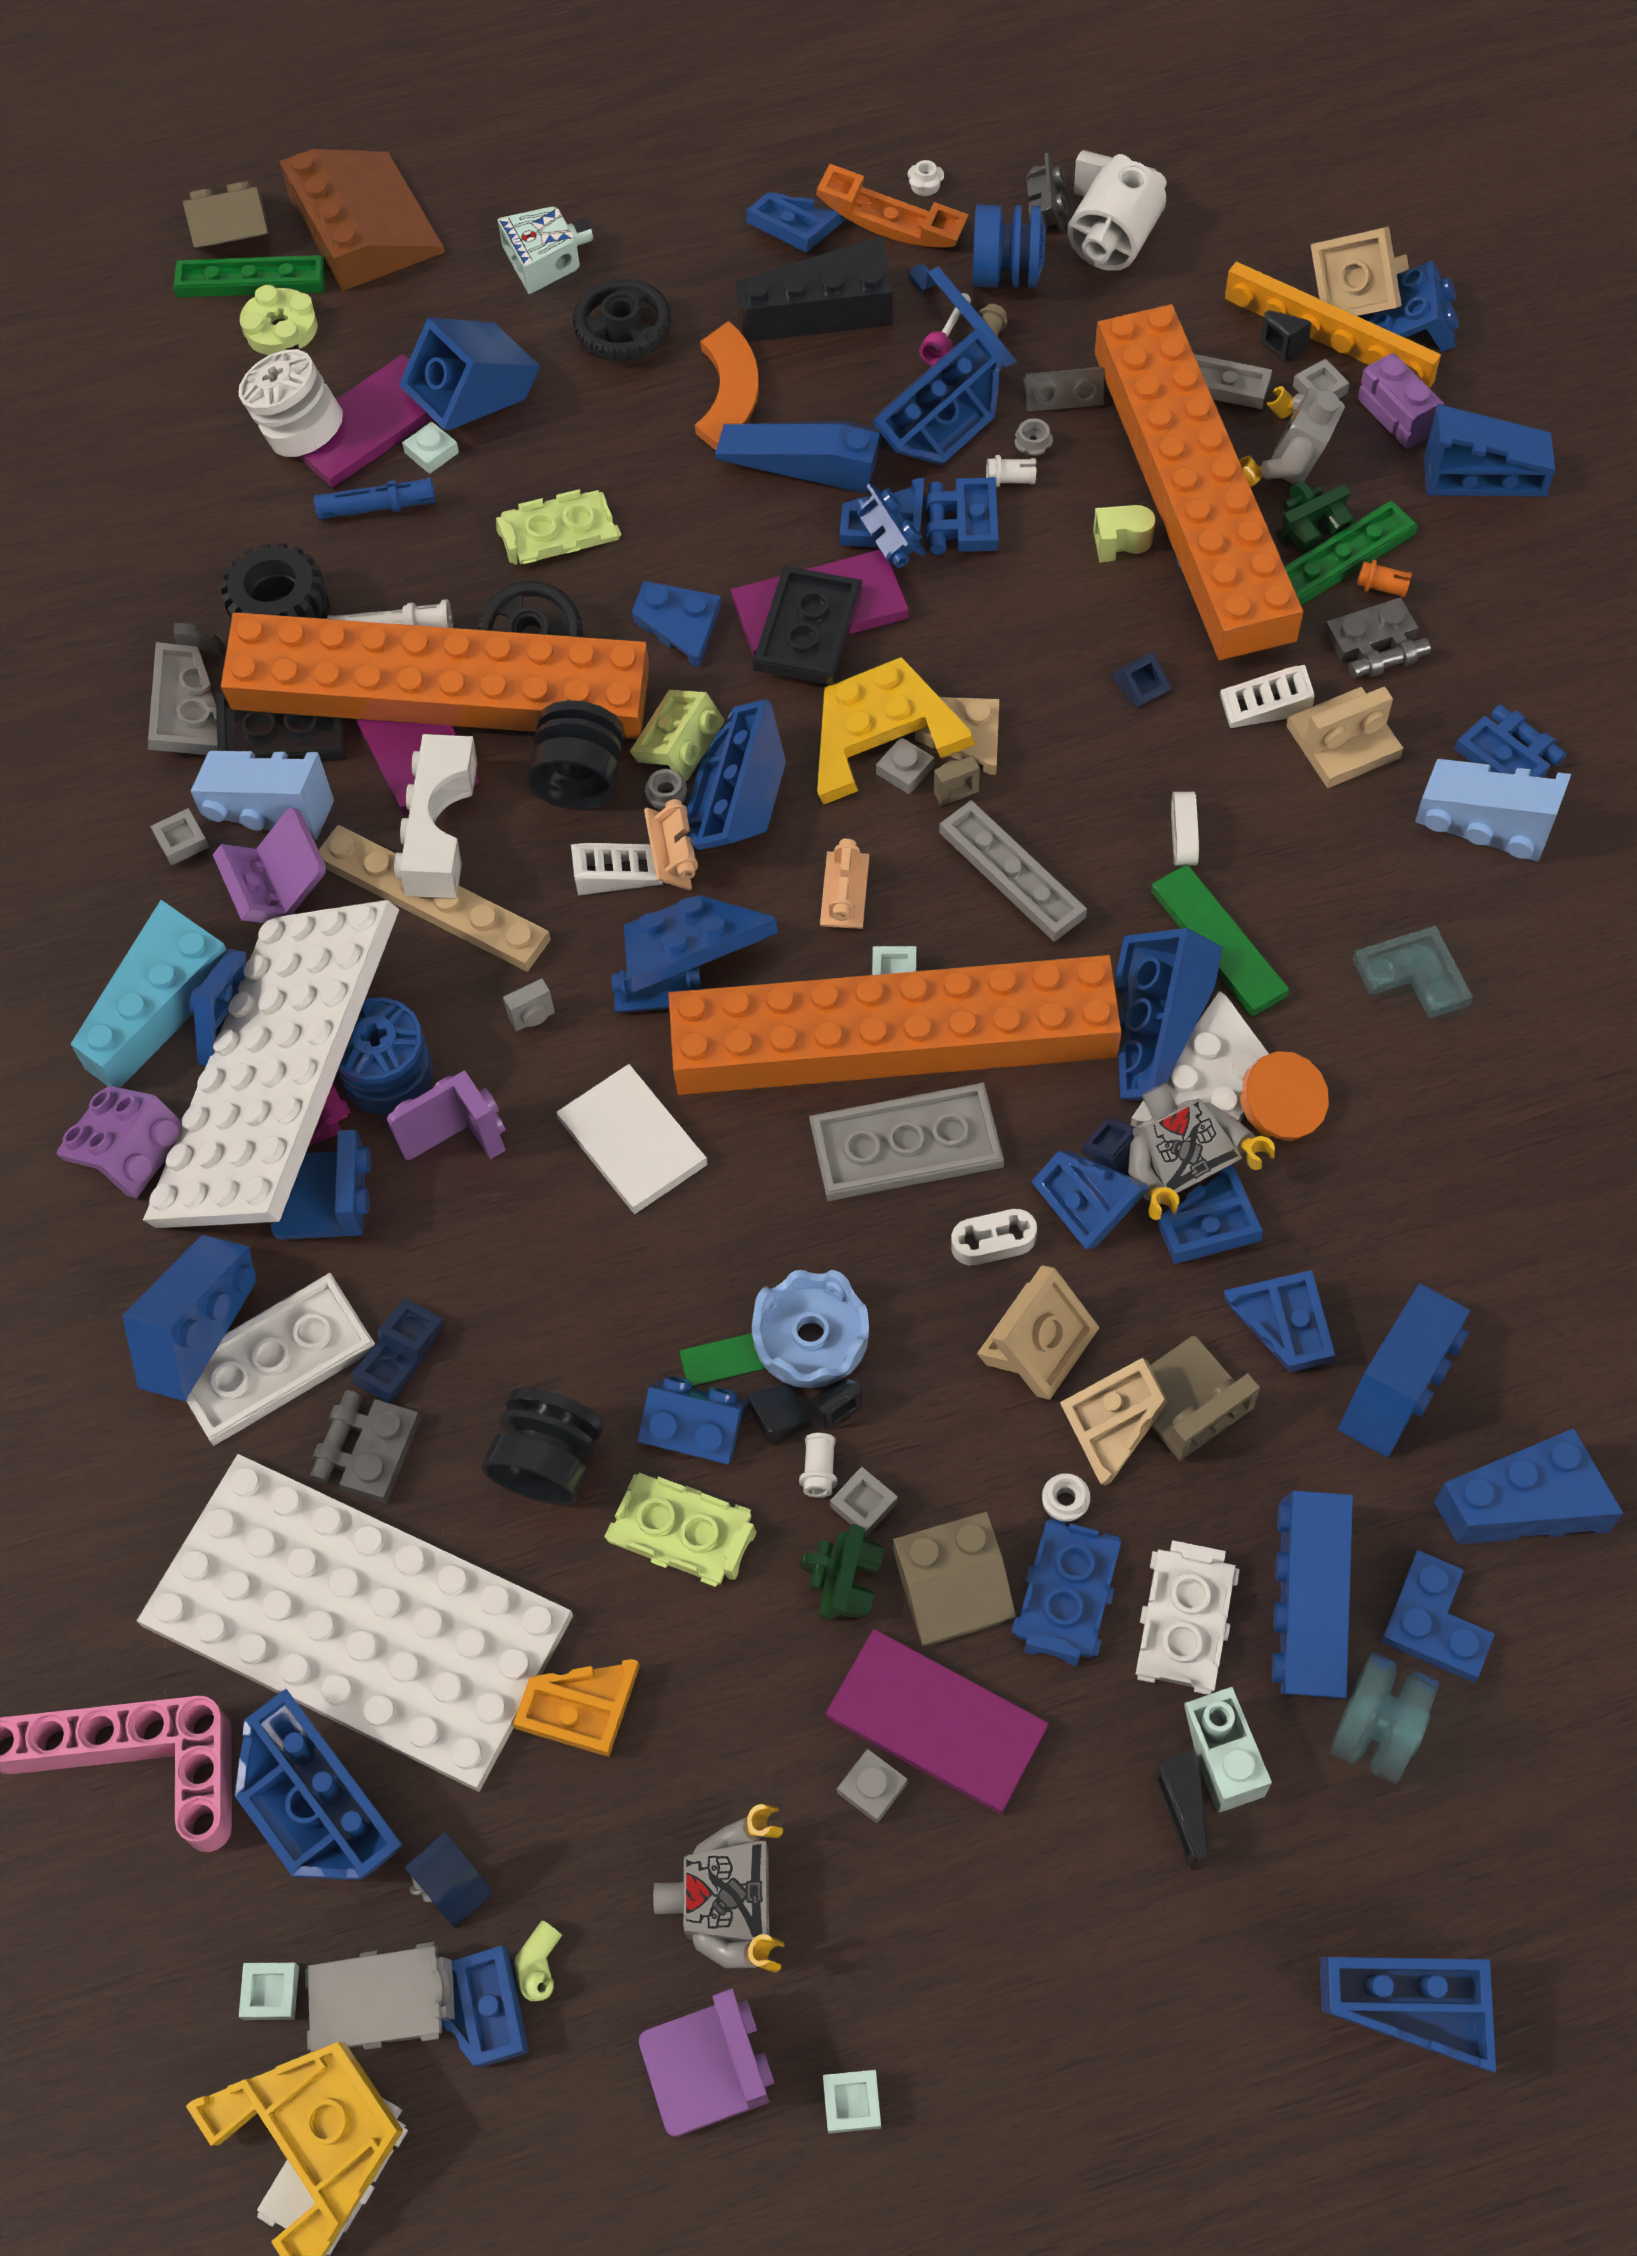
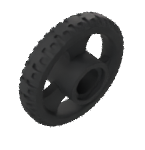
M633 279L611 280L610 282L606 281L604 284L601 283L599 286H594V289L591 288L581 297L574 309L573 328L578 342L586 351L594 354V356L611 361H631L635 358L644 357L646 354L649 355L656 348H659L660 344H663L671 329V310L666 298L654 286H650L648 283L645 284L643 281L639 282V280L633 281ZM641 302L648 303L656 310L658 320L655 326H648L642 323L639 305ZM602 304V316H589L597 306ZM605 333L607 341L598 338V336Z
M537 580L515 582L497 591L488 600L487 605L484 606L478 622V630L493 631L497 615H502L509 618L508 632L522 633L528 626H537L541 629L539 634L583 637L582 619L572 599L556 586ZM536 596L545 598L556 604L563 611V615L557 620L547 621L546 616L540 610L533 607H523V597Z

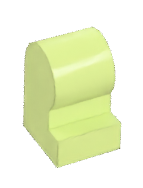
M1142 505L1095 508L1093 533L1099 563L1115 561L1116 552L1126 551L1139 554L1150 549L1153 544L1155 528L1154 513Z

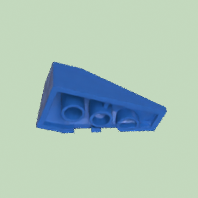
M1189 928L1124 936L1115 981L1116 990L1122 992V1010L1118 1013L1120 1026L1123 1028L1124 1044L1118 1052L1120 1098L1125 1101L1143 1100L1141 1096L1143 1093L1167 1083L1215 988L1223 947Z

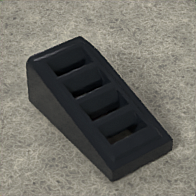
M1191 1750L1161 1760L1154 1777L1188 1866L1194 1870L1203 1866L1208 1856V1845L1198 1756L1196 1755V1750Z

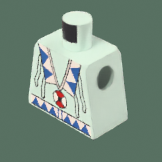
M553 206L497 219L502 247L528 294L576 271L580 266L577 246L593 241L592 230L587 219L584 218L567 225L558 208Z

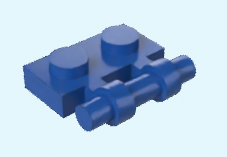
M995 477L957 478L956 491H944V486L940 482L929 484L928 495L925 497V511L929 515V523L926 525V539L930 543V551L933 554L940 555L945 553L946 542L949 539H958V552L998 551L999 536ZM948 511H957V519L945 520V514Z
M1499 704L1490 716L1499 725L1484 716L1457 740L1454 749L1471 763L1490 765V772L1515 774L1517 768L1531 769L1532 777L1541 778L1547 775L1550 764L1543 760L1544 758L1557 767L1567 756L1564 750L1555 745L1557 742L1555 738L1547 732L1539 733L1526 723L1527 718L1517 710L1511 712L1502 704ZM1514 736H1516V737L1519 738L1521 741H1523L1524 743H1526L1529 747H1526L1525 745H1523L1521 742H1519L1517 739H1515Z

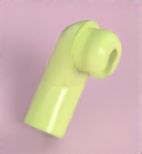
M543 1920L516 1955L514 1961L519 1990L530 2001H543L552 1994L554 1989L547 1957L562 1937V1934Z

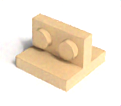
M1389 226L1310 244L1320 300L1355 316L1402 306L1397 274L1409 270L1407 254L1394 257Z
M1385 686L1367 694L1362 687H1359L1288 716L1286 727L1327 789L1401 758L1404 748L1387 725L1393 698Z
M1041 1266L1030 1283H1026L977 1354L987 1366L1019 1373L1037 1397L1050 1400L1100 1327L1057 1270L1052 1267Z

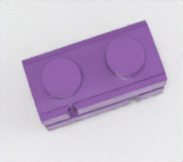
M1391 353L1367 366L1363 370L1362 385L1360 386L1357 399L1391 434L1396 436V439L1405 449H1410L1428 439L1437 404L1444 405V403L1395 353Z

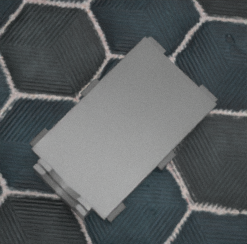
M434 1941L417 1944L415 1949L379 1955L378 1950L360 1953L359 1958L308 1965V1968L305 1969V1988H308L310 2024V2030L307 2031V2050H310V2052L336 2042H345L349 2049L364 2047V2050L382 2048V2042L391 2043L421 2038V2041L439 2039V2034L442 2033V2020L455 2019L452 1960L438 1957V1947L434 1946Z

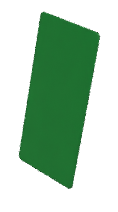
M752 1333L680 1350L685 1378L693 1382L692 1386L766 1369L760 1362L754 1348Z

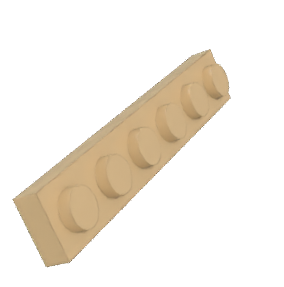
M337 825L319 848L327 870L385 900H389L391 903L526 972L529 971L551 941L548 930L459 885L457 898L405 896L402 879L395 877L394 863L396 854L340 825Z

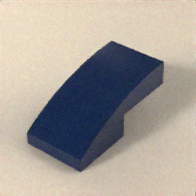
M404 1298L379 1328V1341L352 1372V1384L392 1404L412 1378L443 1326V1318Z
M446 1832L404 1867L454 1928L494 1893Z

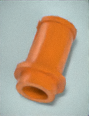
M1374 559L1371 563L1364 561L1357 585L1364 587L1365 592H1368L1370 588L1405 598L1412 572H1404L1377 565V560Z

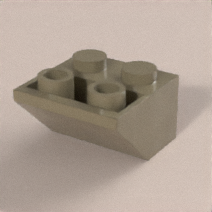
M244 181L226 185L227 193L215 195L214 190L211 188L190 192L191 200L182 202L194 248L269 234L261 190L257 187L251 188V183Z

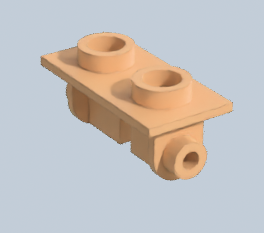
M677 799L666 802L665 808L660 812L646 807L644 813L657 880L690 891L692 889L690 878L695 876L698 862L695 859L694 848L691 842L692 838L684 836L690 831L687 807L682 805V802Z
M842 839L839 845L835 847L834 852L827 851L820 926L863 929L870 854L860 853V849L852 839Z

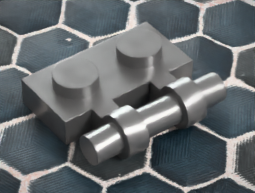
M1401 597L1326 621L1324 633L1340 661L1344 662L1357 658L1356 661L1348 664L1349 673L1352 678L1363 675L1373 677L1382 674L1384 668L1397 664L1407 666L1416 663L1418 657L1430 654L1431 652L1430 643L1426 638L1412 641V639L1416 638L1419 628ZM1387 647H1390V648H1391L1390 650H1387V651H1384V652H1381V653L1378 652V650H1381V649H1384V648H1387Z
M346 1390L340 1404L333 1406L328 1418L331 1426L324 1442L317 1444L312 1456L315 1464L309 1477L317 1482L326 1484L333 1469L343 1471L344 1474L339 1484L343 1491L387 1504L421 1417L417 1411L376 1399L368 1416L359 1414L357 1410L363 1397L354 1391ZM349 1430L360 1433L352 1454L341 1451Z

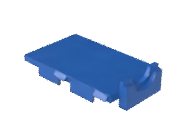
M1049 1518V1522L1046 1521L1034 1567L1029 1566L1025 1582L1029 1585L1020 1618L1015 1617L1011 1632L1015 1634V1638L1026 1640L1024 1653L1031 1655L1036 1653L1049 1654L1061 1658L1068 1665L1077 1667L1080 1655L1088 1658L1098 1656L1102 1640L1097 1639L1105 1605L1111 1604L1114 1589L1110 1588L1121 1541L1118 1536L1103 1533V1536L1099 1535L1100 1531L1071 1523L1067 1527L1065 1522Z

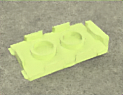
M578 489L558 494L556 499L545 501V503H543V498L518 504L519 510L512 509L502 512L501 517L496 518V528L499 537L503 539L509 562L515 565L518 564L519 560L520 565L619 540L622 534L618 525L613 524V517L603 492L599 493V490L581 494V490Z
M642 1473L634 1474L627 1488L629 1490H627L615 1515L616 1522L610 1523L604 1536L608 1543L652 1559L651 1563L664 1568L669 1565L701 1578V1582L714 1587L718 1584L721 1585L725 1575L728 1579L735 1580L739 1573L742 1556L748 1544L754 1540L757 1533L754 1525L749 1523L752 1517L750 1514L751 1509L735 1504V1507H731L726 1501L661 1477L655 1479Z

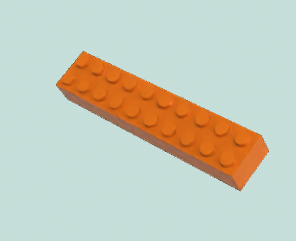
M1170 304L1097 321L1096 359L1099 366L1104 367V379L1218 660L1297 642L1303 616L1302 607L1173 305Z
M233 612L221 689L231 710L537 732V721L542 709L552 703L567 700L585 701L601 706L615 714L624 726V738L638 739L642 733L649 660L646 642Z
M1110 955L668 992L673 1072L677 1095L1118 1058L1121 1038V1026Z

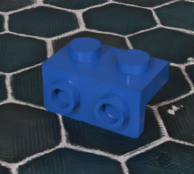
M665 1376L664 1381L658 1380L649 1386L637 1442L724 1464H729L732 1461L741 1417L747 1411V1401L737 1399V1392L725 1388L710 1387L709 1392L691 1388L692 1381L676 1376Z

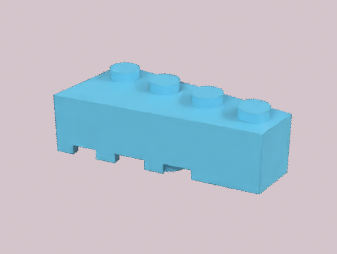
M160 900L70 1044L84 1069L107 1086L121 1088L193 1014L190 1011L191 994L208 977L212 966L218 964L226 954L227 949L224 943Z

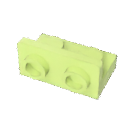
M669 690L630 752L638 763L669 765L685 781H688L724 724V718L707 692Z

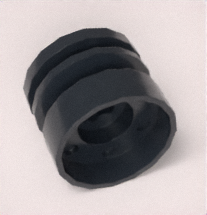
M561 701L552 703L542 709L537 721V732L534 736L535 748L530 757L527 773L529 788L537 797L547 803L570 810L584 811L597 809L609 803L615 794L618 777L617 763L621 758V747L625 737L622 722L607 709L585 701Z
M533 1388L513 1389L509 1393L505 1404L507 1411L501 1415L499 1420L501 1429L507 1434H498L492 1439L481 1467L484 1475L499 1486L525 1498L547 1504L573 1505L579 1498L587 1475L586 1466L580 1460L589 1459L594 1455L596 1450L595 1441L600 1438L604 1428L602 1419L589 1408L562 1395Z

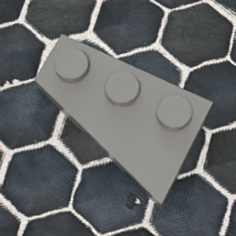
M156 642L148 750L207 755L209 751H218L216 704L197 646Z

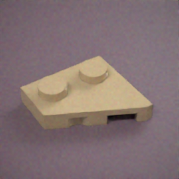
M940 697L971 730L976 743L972 747L949 756L961 760L963 757L967 758L973 755L976 762L983 765V772L996 775L999 699ZM929 726L915 731L916 741L931 748H936Z
M1141 1358L1061 1401L1060 1404L1100 1484L1105 1486L1115 1478L1165 1408L1168 1400L1148 1361Z

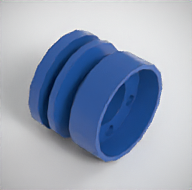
M976 204L973 287H998L1002 270H1010L1012 288H1018L1019 270L1028 271V288H1037L1038 280L1044 267L1046 228L1041 215V206H1031L1030 223H1021L1022 205H1016L1012 223H1004L1001 205Z
M385 997L364 1000L337 1072L349 1100L360 1109L378 1115L390 1114L403 1101L416 1099L426 1093L433 1080V1061L421 1026L414 1012L399 1001Z

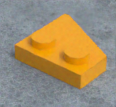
M629 1659L623 1660L621 1665L593 1669L592 1666L572 1669L564 1675L549 1673L529 1677L513 1722L515 1729L609 1757L640 1668L639 1662Z

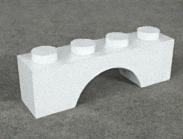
M423 734L420 751L413 752L412 774L416 776L415 783L408 784L406 792V806L410 810L409 818H402L400 827V838L404 848L403 853H396L394 863L395 877L402 879L405 896L457 898L462 866L458 841L456 837L441 831L435 825V821L447 806L473 795L477 769L473 736Z

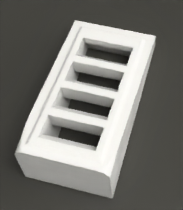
M1305 665L1286 668L1220 691V697L1230 728L1288 719V716L1313 707L1314 691ZM1279 693L1280 699L1275 701L1273 694ZM1261 696L1263 705L1258 706L1255 697ZM1245 699L1248 710L1241 712L1238 700Z
M580 843L571 845L578 896L663 885L662 881L656 878L650 844ZM647 859L648 872H640L638 860ZM630 861L631 871H622L621 862ZM604 864H613V871H605ZM595 866L596 871H588L587 867Z

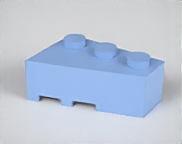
M252 751L208 752L191 789V794L200 815L216 822L226 820L242 824L252 830L266 829L271 831L288 808L299 809L315 841L318 840L334 802L318 752H307L304 759H287L288 755L285 752H273L271 759L254 758L255 754Z
M1437 759L1423 794L1415 822L1425 825L1433 831L1447 832L1468 839L1477 845H1487L1508 852L1516 858L1539 862L1571 774L1557 773L1556 779L1532 777L1531 769L1517 768L1515 774L1490 772L1491 766L1488 764Z

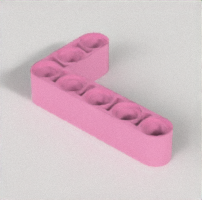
M192 1696L0 1718V1742L5 1738L14 1737L11 1749L0 1756V1772L3 1774H20L175 1756L176 1830L192 1847L201 1852L218 1850L228 1841L232 1830V1727L230 1719L214 1700L205 1696ZM214 1715L213 1724L210 1729L201 1734H194V1726L201 1717ZM163 1720L164 1726L161 1733L155 1738L145 1739L144 1735L147 1727L155 1721ZM114 1726L111 1738L104 1744L95 1745L98 1732L104 1727ZM64 1731L63 1740L60 1745L55 1749L47 1751L46 1743L49 1737L56 1732ZM213 1764L214 1770L211 1777L204 1783L194 1784L193 1780L196 1771L203 1765ZM208 1813L213 1814L214 1820L211 1828L203 1834L194 1835L193 1829L197 1819Z

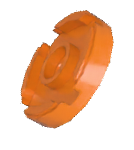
M1276 1051L1258 1059L1245 1072L1242 1079L1244 1082L1242 1085L1243 1091L1240 1092V1104L1247 1120L1259 1133L1269 1138L1273 1136L1277 1139H1283L1281 1141L1291 1142L1309 1135L1324 1121L1329 1107L1328 1088L1321 1072L1308 1059L1294 1052Z

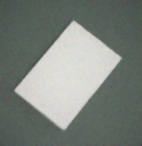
M630 1064L556 1112L558 1120L634 1214L708 1165L705 1155Z

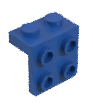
M1433 260L1397 274L1402 306L1363 315L1364 320L1404 338L1427 329L1441 352L1456 347L1454 330L1459 328V321L1452 307V300L1456 299L1455 288L1449 277L1443 278Z
M356 1130L338 1131L337 1152L305 1154L279 1222H271V1231L275 1238L283 1240L363 1235L364 1215L369 1214L370 1208L368 1188L365 1187V1174L371 1171V1154L369 1147L362 1145Z

